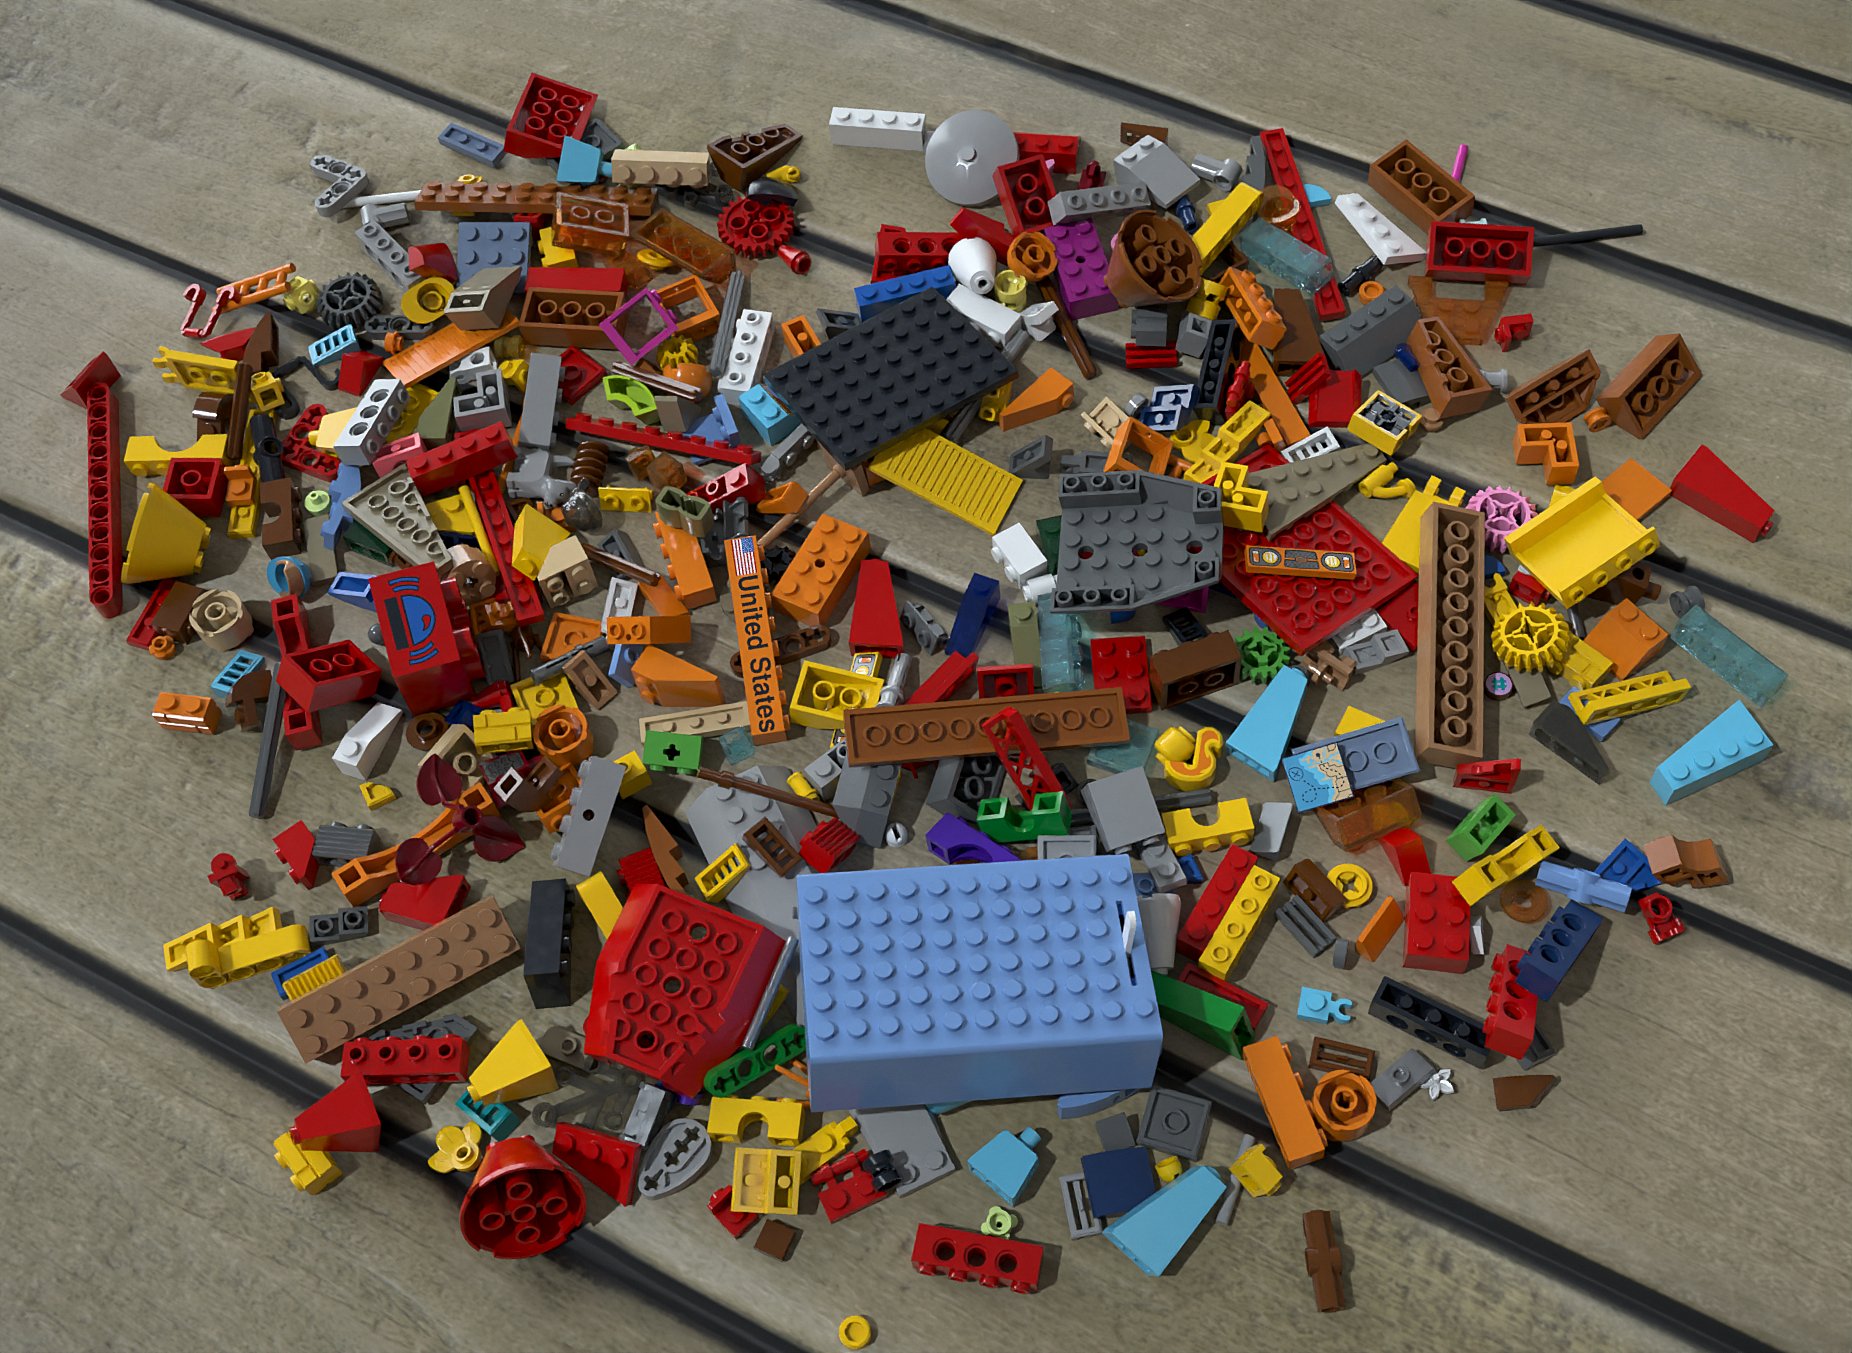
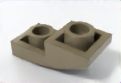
M1503 661L1523 708L1551 697L1538 668L1532 669L1530 674L1526 668H1523L1518 673L1515 670V666L1508 669Z

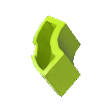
M612 375L603 377L608 402L620 410L632 409L634 416L646 425L661 421L654 401L657 395L648 387L628 376Z

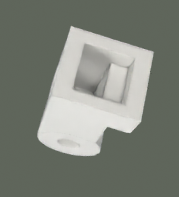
M489 347L481 348L450 364L449 376L450 378L456 377L459 384H465L470 380L477 379L476 373L498 369V361Z

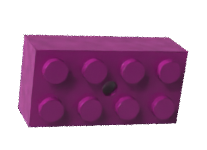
M1092 218L1044 228V235L1049 238L1056 249L1054 254L1055 259L1058 257V262L1053 273L1071 321L1117 311L1118 300L1103 280L1109 264Z

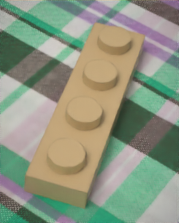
M747 701L639 719L643 748L646 730L704 736V738L751 730Z

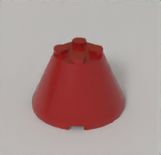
M531 1135L493 1142L487 1146L486 1154L462 1203L459 1214L461 1232L472 1248L478 1252L480 1249L491 1252L494 1258L522 1259L536 1256L567 1240L566 1234L575 1225L579 1227L586 1213L587 1198L580 1180L535 1142L534 1137Z

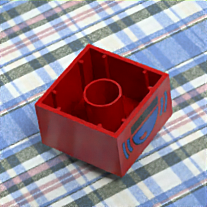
M432 561L368 578L392 675L412 716L471 701V697L475 696L472 681L484 678L485 672L478 648L473 641L470 631L472 629L471 620L465 600L461 596L456 577L441 580L435 562Z

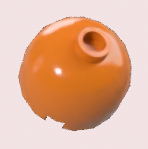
M1022 232L1013 240L1008 249L1007 264L1016 277L1024 276L1026 282L1034 283L1043 280L1052 273L1057 265L1058 257L1055 259L1054 251L1056 249L1048 237L1040 232H1034L1033 234Z
M678 363V368L671 369V365L663 368V376L700 388L703 391L702 400L711 391L712 373L707 372L704 365Z

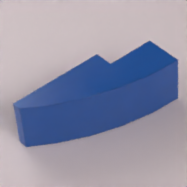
M339 572L327 593L349 604L376 612L368 578L376 577V575Z

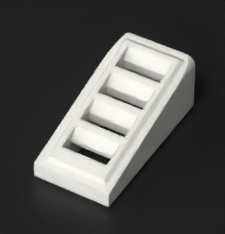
M1327 426L1286 448L1281 453L1285 459L1292 463L1295 462L1292 455L1296 453L1300 460L1307 459L1302 453L1304 450H1307L1310 455L1308 458L1341 449ZM1326 443L1328 447L1324 449L1321 444ZM1316 446L1319 452L1314 453L1312 447Z

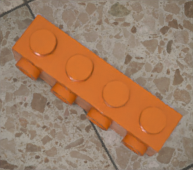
M1229 266L1218 283L1229 287L1224 299L1250 342L1273 350L1287 330L1281 320V315L1275 311L1273 302L1266 297L1264 288L1256 281L1257 277L1249 270L1240 271Z
M655 512L657 523H654L653 527L657 539L662 538L664 542L660 544L663 558H669L671 563L666 565L670 579H676L678 584L673 586L677 600H683L686 610L717 601L697 537L688 534L683 528H674L666 525L660 520L658 512Z
M1274 1036L1243 1047L1244 1062L1288 1170L1324 1158V1147H1327L1328 1143L1322 1128L1316 1129L1312 1118H1315L1311 1101L1309 1099L1305 1101L1300 1091L1304 1089L1302 1079L1298 1071L1293 1072L1289 1062L1292 1061V1057L1287 1044L1281 1045L1278 1036Z

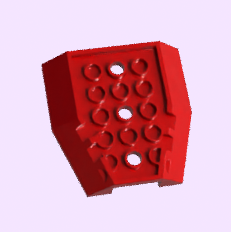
M636 883L597 959L584 1054L609 1065L612 1062L618 1063L661 1081L666 1089L693 1099L704 1087L706 1073L731 1058L742 1046L786 941L765 926L662 885ZM696 927H704L707 929V934L704 938L695 940L691 938L692 930ZM670 980H678L681 982V988L678 992L670 994L665 991L666 984ZM645 1034H651L655 1037L654 1044L649 1048H641L638 1044L639 1039Z

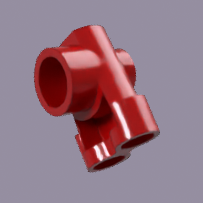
M1656 892L1638 901L1643 916L1650 928V931L1647 933L1653 944H1657L1686 930L1681 919H1676L1673 915L1672 903L1667 897ZM1651 907L1657 910L1658 915L1653 912Z

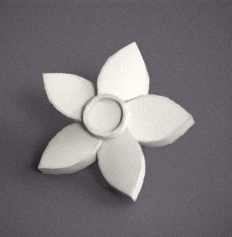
M1434 1069V1074L1419 1086L1421 1088H1429V1096L1432 1101L1439 1096L1440 1091L1444 1094L1454 1093L1451 1083L1448 1082L1451 1070L1443 1069L1437 1074Z

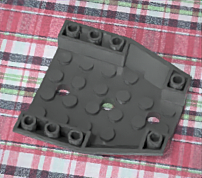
M1142 470L1060 475L1058 497L1062 507L1057 587L1052 588L1051 614L1134 611L1220 582L1223 575L1224 547L1221 488ZM1195 546L1202 548L1201 552L1197 554L1188 552L1190 548ZM1139 549L1147 550L1144 556H1134V553ZM1084 552L1093 553L1089 559L1080 558Z

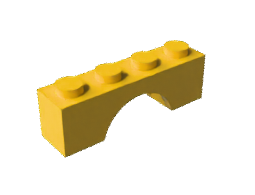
M227 434L202 435L196 444L178 452L163 450L154 436L129 437L124 457V463L133 476L140 477L147 475L166 476L171 458H222L225 467H231L233 460L226 457Z
M1541 824L1493 856L1490 854L1475 863L1452 882L1467 903L1472 906L1540 864L1542 860L1548 858L1560 847Z

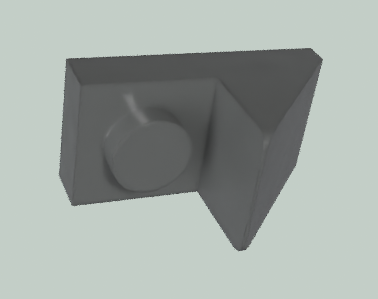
M820 308L816 311L828 340L863 323L857 313Z
M1045 434L1010 455L1009 473L1019 478L1048 479L1050 461L1053 454V438Z

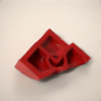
M445 243L408 248L410 271L426 279L436 276L446 279L451 284L458 281L454 258Z

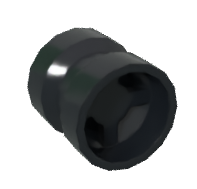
M890 1150L880 1151L868 1157L862 1163L866 1173L870 1174L873 1179L871 1184L876 1193L886 1191L903 1180L899 1169H896L893 1165L894 1158Z

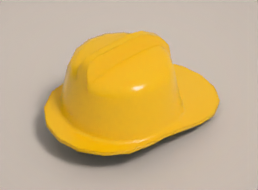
M440 277L428 278L409 289L403 295L401 309L410 321L418 324L430 323L444 315L448 300L455 289L446 279Z

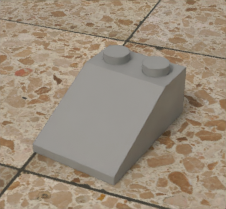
M1149 135L1113 159L1118 184L1145 182L1150 201L1166 209L1201 184V179L1170 148Z

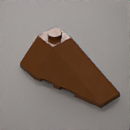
M781 124L762 128L761 133L750 134L749 132H743L741 137L732 138L730 135L721 137L708 144L707 150L721 180L740 192L749 187L754 180L762 177L802 139L803 135L788 125Z

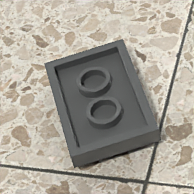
M598 118L587 123L581 142L601 149L604 153V162L612 158L615 149L625 150L623 143ZM561 157L542 158L558 174Z

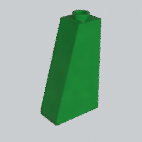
M1151 970L1160 1018L1235 1058L1243 1060V1047L1251 1045L1256 1036L1243 1006Z

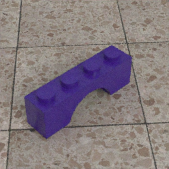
M948 812L925 835L928 851L949 865L965 859L979 860L984 863L1022 861L1014 856L1006 846L997 845L991 841L986 833L982 831L977 832L963 818H956Z

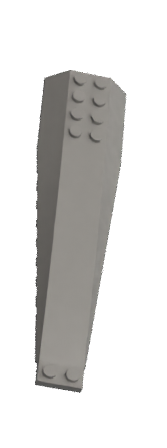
M757 765L735 775L738 778L795 794L790 785L787 784V779L791 776L787 766ZM718 784L706 788L685 814L709 865L735 843L739 844L751 865L749 870L724 897L730 910L737 916L765 926L785 941L788 936L798 939V920L792 918V908L797 907V875L818 874L819 872L803 860L785 876L780 878L742 840V837L746 831L763 817H766L799 853L802 848L799 844L808 831L813 833L817 827L809 810L735 788L728 790L718 787ZM764 832L756 840L760 842L768 834ZM772 839L763 848L768 850L776 842ZM779 847L770 856L774 859L784 850ZM787 855L777 864L782 867L792 858ZM735 856L733 860L738 867L740 865V862ZM728 864V865H727V868H728L729 872L731 873L733 870H732V868L730 867V865ZM834 868L829 873L838 872L837 868ZM721 872L720 875L724 879L725 875ZM798 942L781 984L790 991L784 1002L790 1009L797 1024L805 1028ZM925 1104L849 1110L873 1154L883 1150H890L894 1158L893 1165L896 1169H899L903 1180L894 1186L900 1199L956 1172L943 1145L944 1140L934 1114L930 1112Z

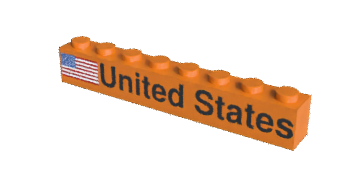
M756 535L724 540L754 746L787 741L786 731L791 730L789 715H783L782 706L787 705L785 689H779L778 681L783 680L781 664L776 665L775 656H780L778 641L772 640L771 632H776L774 616L768 615V608H772L770 592H765L764 584H769L767 568H761V561L765 560L763 544L758 545Z

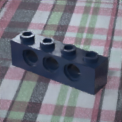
M1572 899L1565 908L1559 906L1550 919L1551 922L1548 921L1539 937L1535 938L1527 952L1531 955L1525 952L1518 962L1516 968L1520 970V973L1514 982L1548 1002L1593 937L1603 918Z

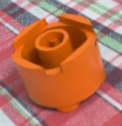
M554 705L539 714L536 719L537 723L532 730V736L543 757L544 755L547 756L560 768L570 763L573 766H577L592 755L594 750L593 734L585 716L579 709L565 707V705Z
M1335 1070L1324 1075L1317 1084L1311 1100L1315 1118L1312 1119L1316 1128H1322L1325 1137L1334 1142L1351 1141L1363 1135L1369 1128L1376 1109L1377 1099L1372 1085L1363 1076L1350 1073L1348 1070ZM1340 1102L1342 1106L1348 1105V1109L1339 1107L1337 1104Z

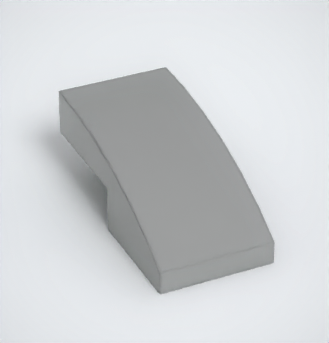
M1398 629L1375 634L1370 641L1347 646L1343 651L1344 656H1349L1356 661L1353 670L1354 675L1382 667L1409 653Z

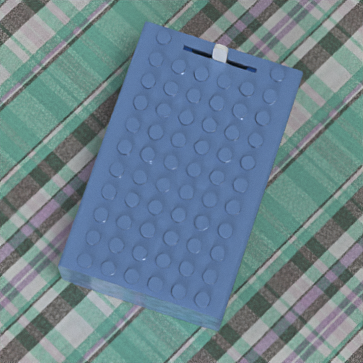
M1128 854L797 875L798 940L811 1112L1152 1087L1163 1042V1031Z

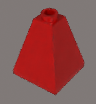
M362 1072L350 1077L294 1118V1126L289 1128L293 1145L299 1144L301 1151L373 1153L379 1150L381 1123Z

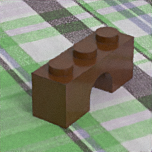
M290 477L260 483L262 507L269 518L279 516L274 522L261 525L262 547L271 560L277 557L301 554V543H304V535L300 528V522H303V514L299 507V502L302 501V493L299 486L296 487Z

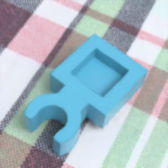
M1302 987L1297 1019L1327 1025L1328 1017H1333L1339 1024H1349L1350 1016L1341 1014L1339 1009H1351L1352 1001L1349 999H1339L1336 1002L1331 1001L1332 992Z

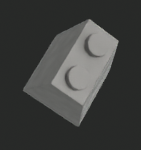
M1143 766L1088 783L1081 790L1106 852L1114 850L1115 854L1119 855L1131 851L1132 844L1142 841L1143 846L1158 842L1160 841L1158 836L1165 833Z

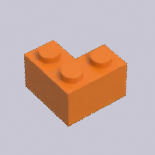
M1572 422L1518 424L1512 442L1515 463H1542L1546 485L1573 484L1579 469V461Z

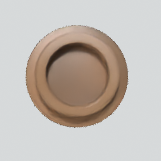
M1434 407L1424 408L1419 413L1422 415L1419 424L1427 432L1437 431L1445 422V418L1438 419Z

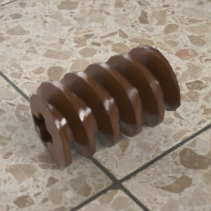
M585 441L579 444L570 479L571 482L577 485L576 488L571 490L577 496L583 498L599 496L598 488L602 487L601 481L604 479L605 464H607V456L610 454V448L606 444L598 441Z

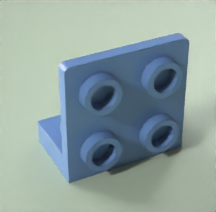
M723 394L714 396L716 407L712 408V414L695 419L687 432H682L684 437L691 438L692 435L706 437V441L709 442L725 440L730 442L729 446L738 447V445H741L737 427ZM690 453L694 465L716 459Z

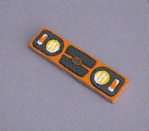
M1246 545L1244 551L1246 572L1351 580H1354L1357 574L1354 553L1249 545Z

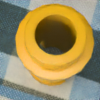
M796 772L787 779V784L790 785L796 795L819 801L818 790L811 787L802 772Z

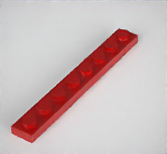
M577 413V416L567 418L566 429L740 464L753 465L761 462L762 452L754 451L753 446L750 445L734 447L729 446L730 442L725 440L709 442L706 441L704 436L692 435L689 438L684 437L683 433L679 431L664 433L660 432L658 427L645 426V429L639 428L637 423L634 422L618 424L614 423L613 418L600 417L598 420L593 419L592 415L588 413Z

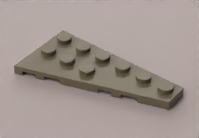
M1366 443L1249 473V488L1268 491L1269 512L1263 528L1268 541L1270 542L1276 538V535L1282 530H1288L1293 527L1294 523L1302 517L1310 516L1333 501L1339 493H1345L1350 490L1353 484L1366 478L1379 466L1385 465L1387 459L1383 453L1372 444Z
M405 463L341 502L345 512L413 566L434 561L440 576L454 567L452 559L438 534L420 493L411 479Z

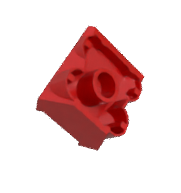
M1356 369L1352 371L1330 370L1331 375L1308 395V425L1310 427L1348 428L1352 415L1361 407L1362 375Z

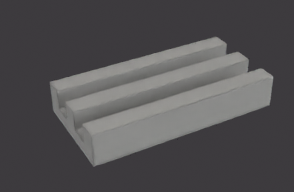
M1083 1172L1059 1177L1072 1241L1078 1240L1081 1237L1089 1238L1091 1235H1103L1100 1218L1093 1219L1094 1227H1088L1079 1185L1080 1180H1085ZM1070 1182L1073 1183L1082 1225L1081 1230L1076 1229L1067 1183Z

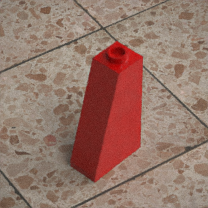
M1701 444L1676 475L1670 486L1672 490L1670 496L1752 543L1760 535L1765 537L1774 524L1770 519L1775 510L1703 444Z
M879 559L861 560L848 642L851 656H854L855 653L879 652L883 658L895 659L897 654L901 656V653H905L888 561Z

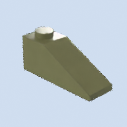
M451 377L419 417L417 428H414L413 434L419 432L428 451L454 441L457 421L455 419L453 397L462 396V390L456 377Z
M1035 601L1008 604V620L1014 665L1033 664L1034 689L1045 688Z

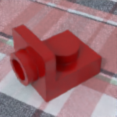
M1532 314L1501 317L1498 328H1495L1494 336L1496 343H1500L1502 352L1508 351L1511 339L1519 340L1530 336L1534 323Z
M1519 570L1513 576L1508 589V593L1528 604L1532 601L1535 607H1538L1542 600L1547 602L1552 596L1533 576L1526 575Z
M729 1184L725 1189L720 1188L711 1196L707 1207L719 1223L737 1240L759 1217L753 1212L731 1211L733 1187Z

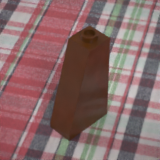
M1274 288L1273 308L1281 315V320L1287 330L1283 338L1272 350V370L1276 376L1291 377L1318 352L1322 354L1324 352L1300 289Z

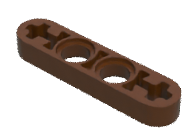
M814 625L774 639L778 641L780 656H775L776 665L781 664L782 666L828 649L832 642L829 629L824 625ZM820 635L823 641L818 642L815 636ZM806 638H807L808 643H809V646H808V647H806L805 640H804V639H806ZM792 642L801 644V648L796 652H789L786 649ZM739 651L731 657L730 666L735 676L744 678L743 670L739 664L741 662Z

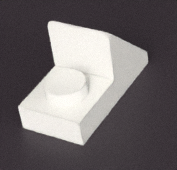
M1055 302L1030 305L1019 313L1022 319V329L1027 331L1037 341H1042L1056 329V325L1052 321V315L1059 309Z

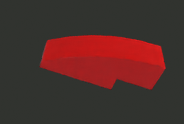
M962 207L951 219L950 226L964 239H975L977 237L989 242L996 253L997 262L1008 266L1007 252L1017 236L1005 232L1004 223Z

